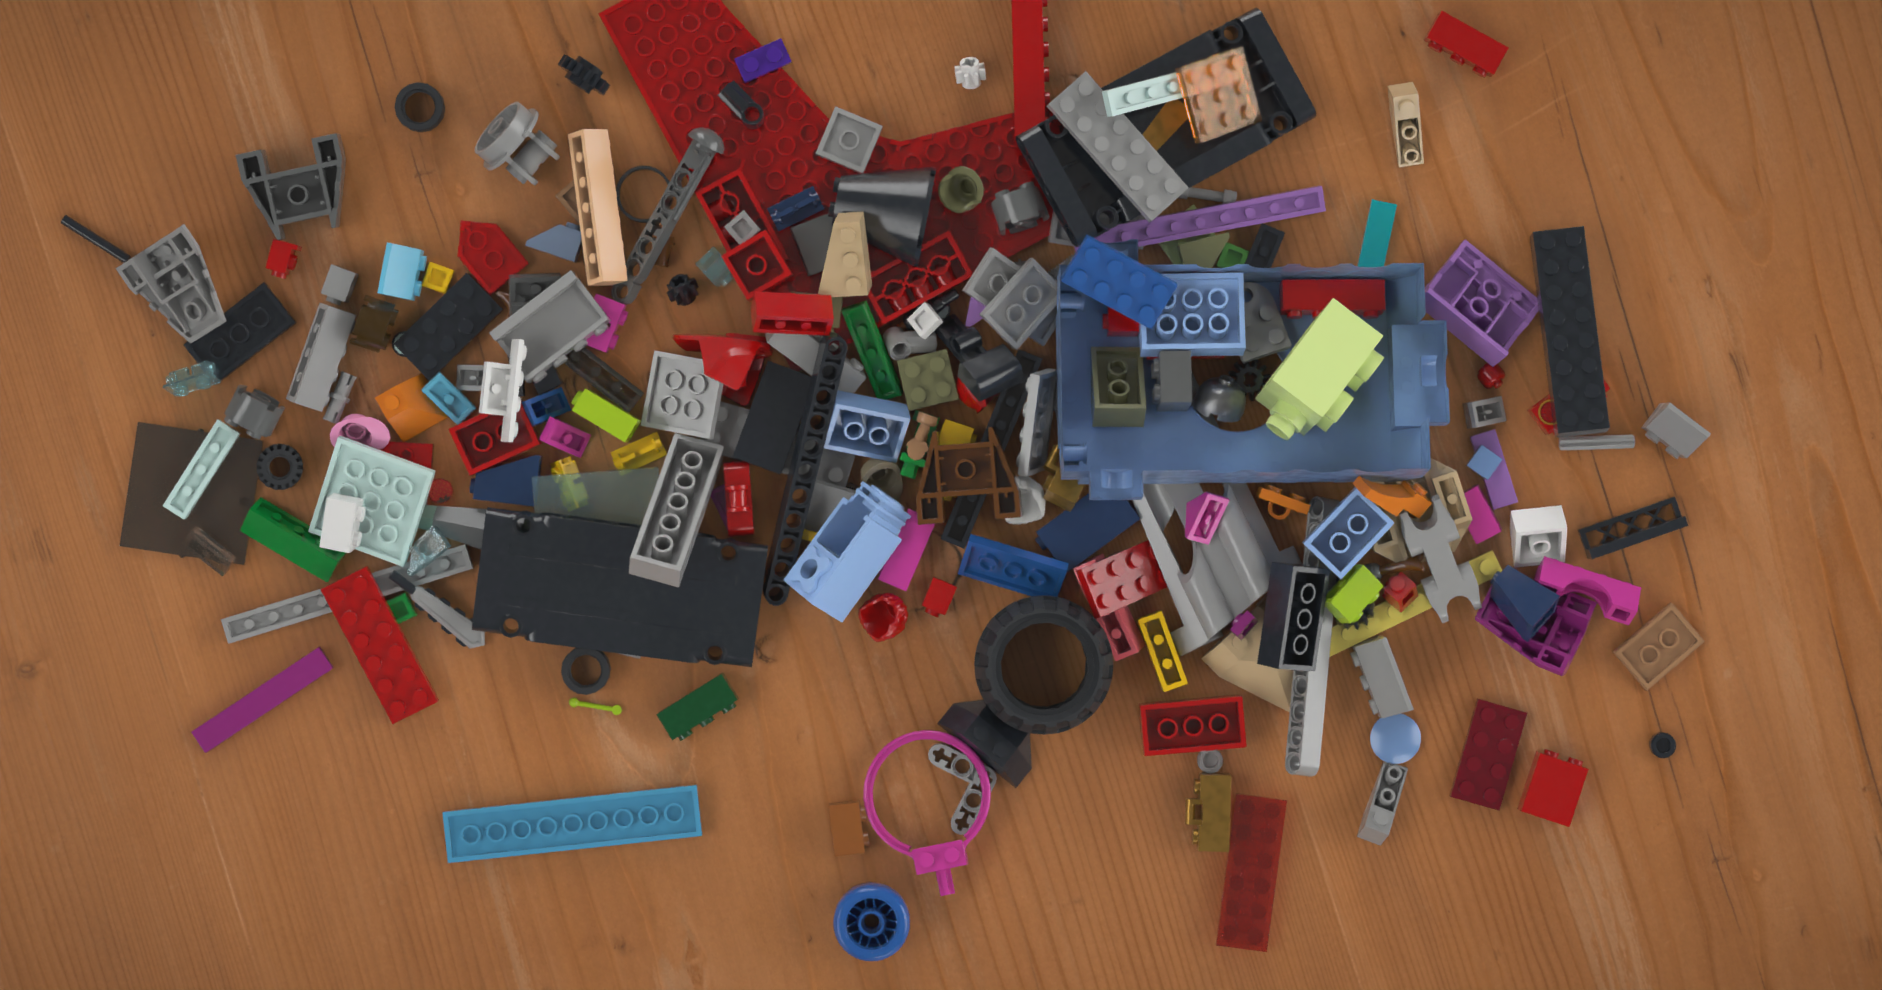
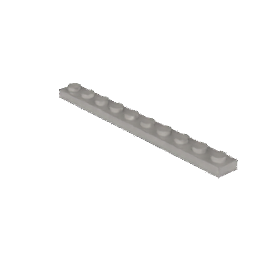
M467 544L406 562L404 567L396 565L374 572L372 575L383 596L404 590L388 578L394 570L415 586L473 569L474 567ZM321 589L221 619L228 644L321 616L332 612Z

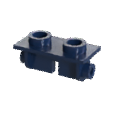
M812 186L767 208L779 232L824 210V207Z

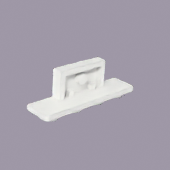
M512 339L509 364L484 362L479 413L503 416L501 442H513L518 433V423L515 422L516 412H519L521 406V398L518 397L519 386H522L524 380L521 366L527 352L523 339Z

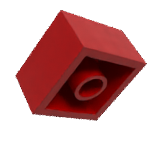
M766 229L721 255L749 302L753 300L754 292H768L794 276Z

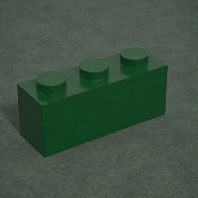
M721 673L656 715L672 741L677 737L682 741L693 734L691 730L693 727L700 724L703 728L715 720L714 714L719 711L725 714L735 708L736 704L734 702L739 698L725 675Z

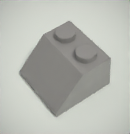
M1660 403L1641 427L1647 431L1645 436L1656 444L1660 441L1667 447L1665 451L1676 459L1679 456L1681 458H1688L1711 434L1671 403Z

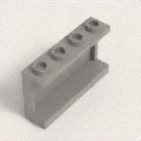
M570 270L490 331L489 334L499 343L509 358L512 339H523L527 352L525 360L522 361L521 371L524 373L526 382L531 383L534 381V383H538L547 376L546 370L553 365L555 368L562 365L568 359L566 355L572 350L578 352L588 344L587 339L593 334L597 337L609 328L607 324L611 320L577 275Z

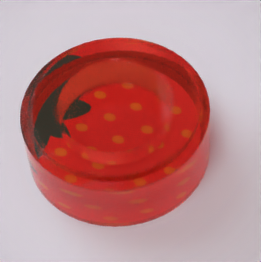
M444 478L434 479L428 497L434 503H446L453 496V486Z

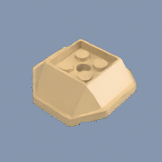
M1430 458L1431 469L1422 478L1405 481L1411 485L1415 483L1421 485L1427 491L1425 496L1430 501L1432 496L1438 494L1442 504L1454 520L1460 536L1459 539L1449 542L1451 551L1455 552L1472 521V516L1457 470ZM1397 481V482H1375V483H1380V484H1401L1403 481ZM1375 504L1394 524L1372 546L1373 551L1394 562L1408 559L1411 555L1401 532L1400 516L1396 517ZM1433 504L1429 506L1420 519L1417 517L1411 519L1418 523L1427 521L1433 514Z

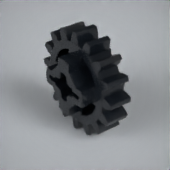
M564 54L558 62V66L567 72L565 78L588 94L591 90H594L604 96L610 87V84L601 78L603 72L581 56H578L575 60Z

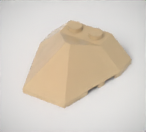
M1266 594L1250 612L1258 620V623L1242 641L1231 631L1221 642L1218 641L1201 659L1220 678L1290 712L1293 670L1276 669L1257 664L1267 599Z

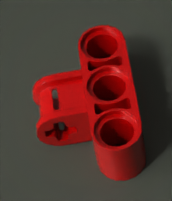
M744 461L723 462L728 536L754 535L750 465Z

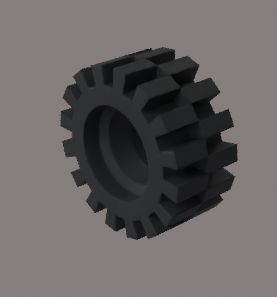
M275 444L261 452L257 460L256 471L261 482L268 488L285 490L294 486L299 481L303 472V462L299 453L291 446ZM276 457H283L290 464L288 474L283 477H276L270 471V462Z

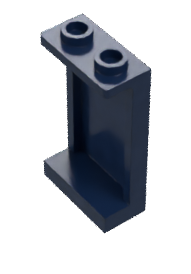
M1088 493L1076 502L1071 512L1063 511L1046 525L1035 531L1038 535L1035 540L1043 551L1048 548L1053 555V559L1069 563L1067 572H1069L1140 520V517L1127 500H1089Z

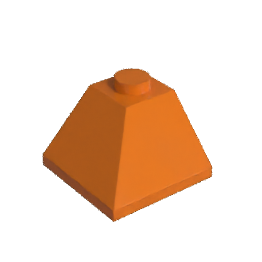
M422 373L375 397L386 419L403 442L448 418L422 392L421 389L428 383Z

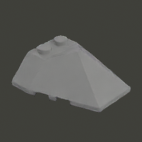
M185 224L116 268L129 289L135 295H142L150 303L149 307L153 311L158 310L168 319L167 323L190 344L226 322L201 249Z

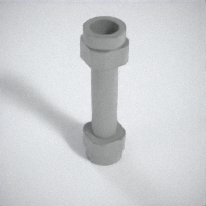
M1191 187L1178 198L1187 199V197L1222 202L1224 204L1235 202L1237 192L1232 190L1220 192Z

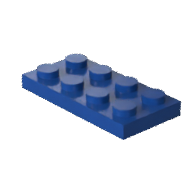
M1086 235L1061 277V282L1150 329L1154 326L1178 286L1175 281L1089 235Z
M970 534L958 574L1028 596L1044 595L1058 597L1069 563Z

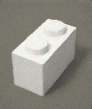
M333 493L326 498L319 547L350 553L356 547H359L362 538L359 526L360 522L364 520L366 511L365 507H362V498Z

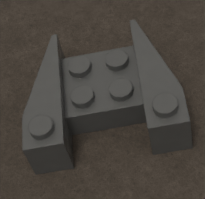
M335 133L311 139L317 164L273 174L270 172L266 150H256L236 155L241 181L250 192L255 204L267 220L277 240L286 239L283 229L284 224L329 215L331 228L340 227L346 156L341 134Z

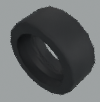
M420 82L409 84L401 89L396 97L394 106L396 116L402 125L412 131H431L440 124L444 117V99L438 90L429 84ZM418 92L431 96L435 104V111L432 117L421 123L409 119L405 111L407 99L412 94Z
M575 648L568 653L562 662L561 668L562 678L567 687L577 694L584 695L596 693L604 687L610 678L611 671L609 659L603 651ZM590 655L600 663L601 674L593 684L581 685L572 677L571 666L579 656Z

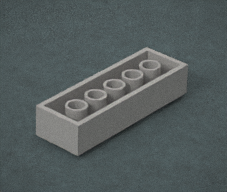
M678 433L674 434L630 556L629 574L675 587L680 586L722 465L724 446Z

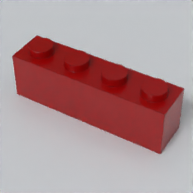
M1385 279L1282 280L1279 285L1280 315H1287L1288 319L1302 318V315H1312V318L1315 319L1333 298L1355 315H1363L1365 319L1378 318L1386 310Z

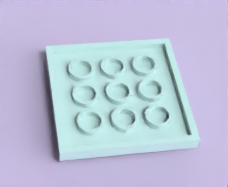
M339 436L308 532L321 536L326 498L331 494L337 493L362 498V507H365L366 511L364 520L360 522L359 532H362L361 543L359 547H356V550L404 567L408 560L436 471L349 438Z

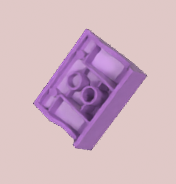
M1465 239L1425 287L1426 313L1435 320H1446L1447 330L1492 367L1508 355V350L1513 342L1539 311L1537 298Z

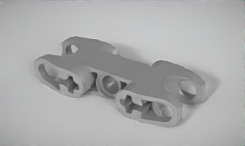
M1437 494L1431 497L1433 514L1427 521L1419 523L1413 521L1404 509L1400 512L1399 516L1401 532L1411 557L1424 553L1432 576L1420 581L1430 605L1439 615L1441 622L1445 623L1449 621L1447 605L1456 596L1467 597L1475 610L1482 608L1479 596V585L1469 561L1459 565L1455 562L1449 542L1459 539L1460 536L1454 520Z

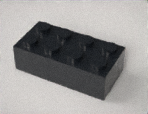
M1272 562L1257 664L1276 669L1316 670L1330 569L1311 565Z

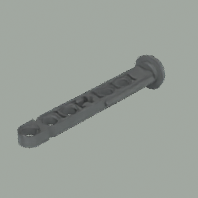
M700 127L688 133L689 137L692 138L691 144L625 263L628 281L615 284L612 287L611 295L616 302L627 305L636 299L642 288L640 284L647 279L716 152L723 154V140L713 130ZM688 174L689 182L685 187H682V178ZM676 197V206L670 210V200ZM651 241L652 249L650 253L646 254L645 246ZM636 264H639L640 271L634 277L633 268ZM624 286H627L628 293L622 299L621 290Z

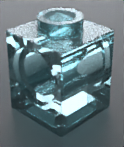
M714 246L695 263L716 287H719L721 284L725 287L734 279L721 254Z

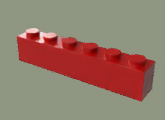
M1011 0L1015 137L1050 118L1045 117V108H1048L1047 105L1050 103V92H1045L1044 82H1049V67H1044V57H1049L1048 42H1043V32H1048V17H1043V7H1047V0Z

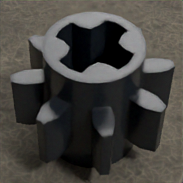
M678 274L667 284L669 290L667 295L671 302L676 300L678 306H686L693 303L696 296L699 295L697 291L699 286L695 278L689 279L688 274Z

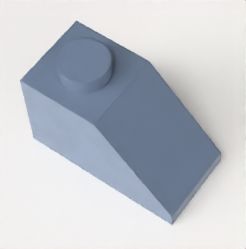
M567 222L566 226L559 224L527 240L526 246L576 263L582 247L580 226Z

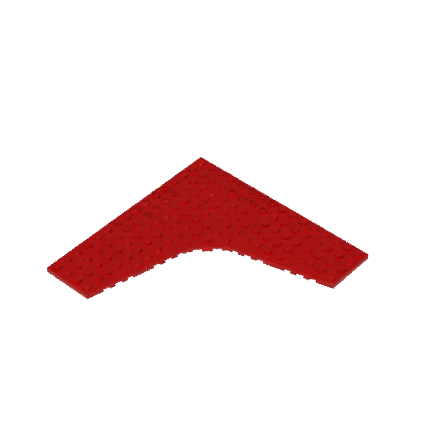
M622 0L598 13L679 164L691 144L692 138L689 137L688 133L693 129L700 127L708 128L722 138L724 144L723 154L716 152L694 192L726 251H730L739 244L724 226L744 210L760 228L758 233L765 229L769 232L794 275L768 292L791 293L794 291L818 294L823 272L808 277L790 228L828 214L830 202H836L837 193L833 192L835 177L840 178L844 175L861 174L816 155L830 119L782 67L744 83L734 59L758 49L762 45L721 0ZM733 80L755 103L762 107L765 119L762 126L758 129H748L736 114L718 97L722 89ZM1045 108V117L1054 115L1048 108ZM751 110L746 114L745 118L751 122L756 121L760 114L755 110ZM1014 113L904 141L879 136L864 173L936 167L918 267L912 266L868 244L872 279L870 292L864 296L843 297L842 308L867 301L877 328H880L922 305L924 302H928V300L970 279L990 247L1009 258L1049 236L1053 209L1015 141ZM1051 123V132L1059 134V126ZM965 166L974 170L979 175L983 183L984 193L982 202L966 212L956 213L950 211L941 202L938 186L952 169ZM1034 182V185L1040 188L1049 218L1046 221H1043V218L1036 220L1038 225L1033 228L1010 234L1008 229L1005 234H1001L991 207V203L996 199L995 194L1006 189L1012 192L1018 190L1019 186L1024 183ZM813 186L824 210L778 232L767 208ZM841 312L840 328H834V332L839 334L848 345L854 341ZM834 340L829 344L831 345L832 343H834L837 346H839V341ZM784 355L792 370L798 372L802 370L800 366Z

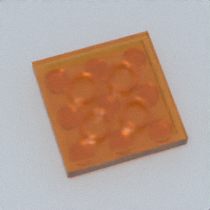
M1243 46L1175 69L1195 143H1202L1262 121Z

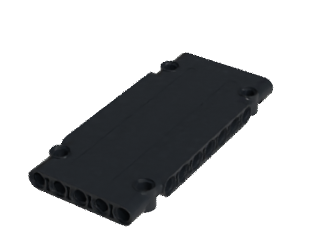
M1254 8L1226 22L1213 31L1209 30L1101 88L1105 91L1228 58L1235 59L1240 83L1178 99L1190 108L1193 113L1157 150L1159 155L1189 188L1266 147L1273 140L1316 117L1314 105L1265 16L1258 8ZM1224 30L1231 31L1233 40L1226 39ZM1166 102L1123 114L1143 134ZM1055 115L1015 137L1022 155L1069 240L1075 247L1081 245L1086 235L1095 238L1117 225L1124 224L1141 215L1138 209ZM1274 119L1282 123V130L1274 127ZM1050 123H1055L1059 126V134H1054L1050 131ZM1101 213L1109 217V225L1101 223L1099 219Z
M487 507L472 630L503 634L509 638L520 636L531 642L687 663L707 661L712 665L722 663L752 667L768 545L741 542L732 538L718 539L711 534L698 533L680 586L675 587L629 574L630 556L642 525L558 513L542 512L540 514H533L527 510L518 512ZM521 518L528 519L531 523V528L527 530L521 529L518 525V520ZM732 546L736 554L732 557H726L722 553V548ZM511 618L515 619L518 622V628L509 629L505 621ZM712 646H718L721 648L722 654L714 657L709 653L708 649Z

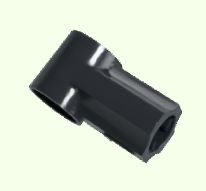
M734 80L728 83L718 94V97L736 114L748 129H758L762 126L765 119L762 107L755 103ZM751 110H755L760 115L756 121L751 122L745 118L746 114Z

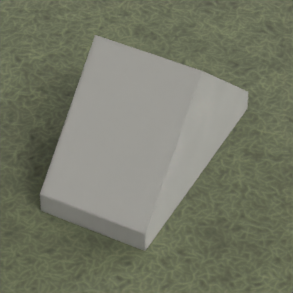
M457 365L456 388L465 391H481L484 365Z
M1502 396L1463 403L1467 429L1506 421Z

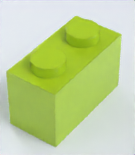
M1355 564L1327 593L1325 607L1340 623H1354L1363 615L1362 610L1379 597V591L1383 588V585L1364 565Z

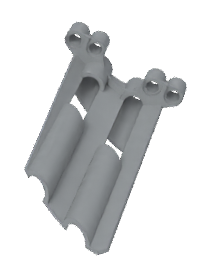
M1191 371L1192 403L1190 406H1193L1199 385ZM1195 409L1206 422L1219 428L1212 413L1207 417ZM1222 483L1224 487L1223 497L1229 498L1230 501L1209 545L1191 540L1193 544V562L1187 574H1183L1163 531L1175 509L1185 528L1186 503L1204 493L1200 484H1143L1142 500H1133L1184 625L1170 633L1180 657L1224 636L1221 630L1234 620L1237 615L1268 592L1272 562L1302 564L1294 546L1279 552L1246 483Z

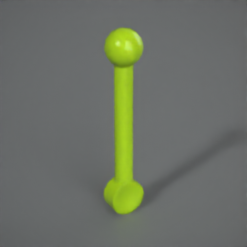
M575 697L569 700L571 707L582 706L611 711L614 715H619L622 712L620 705L612 707L583 702Z

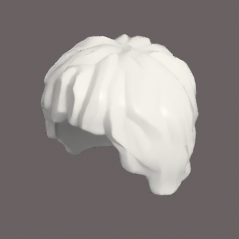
M1015 476L1021 490L1023 517L1005 518L1006 522L1020 525L1042 519L1045 514L1046 500L1043 498L1044 490L1042 486L1029 476Z

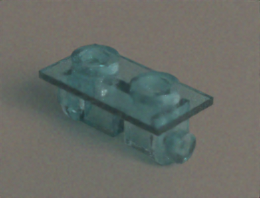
M204 361L191 366V375L187 367L170 372L166 376L167 384L163 385V388L174 396L182 397L198 389H208L211 385L220 383L221 380L213 375V372L216 371L214 362Z

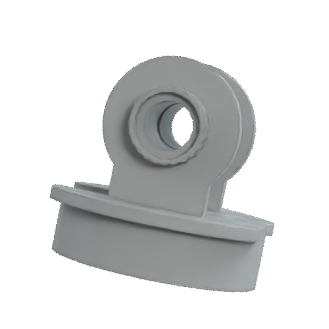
M514 102L492 120L475 146V153L484 160V167L487 170H494L506 161L509 163L506 169L521 183L524 184L528 180L533 185H536L538 180L532 175L538 170L539 165L544 163L549 156H552L555 160L560 158L554 151L557 145L540 130L536 134L532 132L539 116L537 110L534 108L526 109L521 103ZM529 136L531 139L514 158L510 157L523 140Z

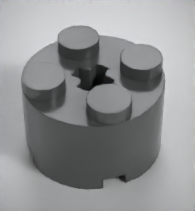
M1032 181L1020 185L1018 190L1012 192L1009 189L997 192L995 194L996 199L991 203L1001 234H1005L1008 229L1010 234L1018 233L1037 226L1036 220L1043 218V221L1049 218L1040 188L1035 186Z
M238 385L224 413L226 415L224 421L234 427L239 425L247 429L246 433L256 439H260L261 436H271L285 407H278L279 401L260 390L254 389L251 393L246 391L248 386Z

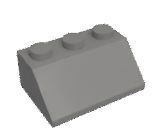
M1378 635L1352 646L1354 652H1351L1350 656L1354 666H1360L1363 675L1359 679L1364 691L1369 690L1372 699L1368 700L1373 715L1378 714L1380 718H1386L1414 710L1387 638Z

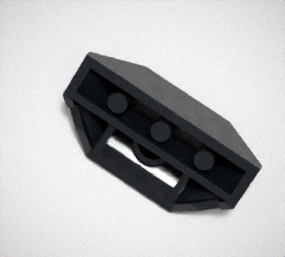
M984 700L953 703L937 723L950 735L957 737L970 746L985 764L1014 788L1018 787L1032 769L1030 733L1013 728L1003 722L990 710Z

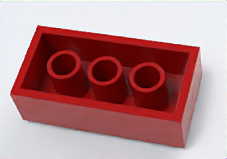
M1240 694L1138 703L1144 756L1247 747L1243 698Z

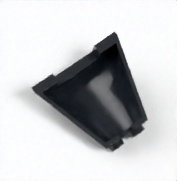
M936 167L835 177L833 192L837 193L836 202H830L828 217H833L832 226L838 213L864 212L867 243L912 266L918 267Z

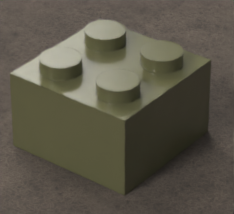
M947 349L897 361L909 411L958 400Z

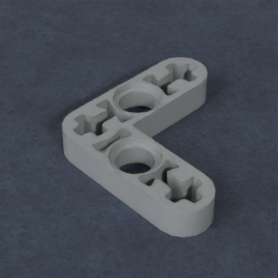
M936 743L931 746L928 752L930 762L969 783L951 818V828L959 835H964L975 822L980 810L981 803L977 807H970L966 803V798L971 793L978 794L982 800V792L979 789L971 788L974 783L976 786H979L980 778L973 763L964 753L944 743ZM940 748L945 749L944 754L950 758L951 753L957 754L952 760L951 768L945 766L948 763L945 759L941 758L939 762L936 761L933 751H939ZM959 759H966L969 762L970 768L966 773L956 771L955 763ZM984 764L986 771L990 772L989 777L992 778L990 782L992 791L997 780L996 773L992 768ZM963 806L966 810L976 814L974 817L969 814L966 819L969 826L962 827L960 830L957 828L958 824L955 820L957 818L962 819L965 811H960Z

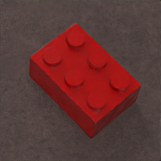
M520 397V410L516 412L515 422L518 423V433L513 442H501L503 416L482 413L448 429L469 476L476 475V473L487 470L543 444L539 440L540 437L535 426H532L522 404V397Z

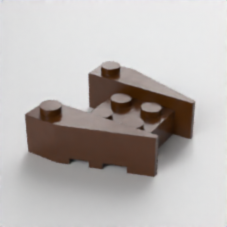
M988 427L989 442L940 445L939 431L932 433L916 497L918 525L945 523L944 497L993 493L995 519L1023 517L1021 490L994 427Z

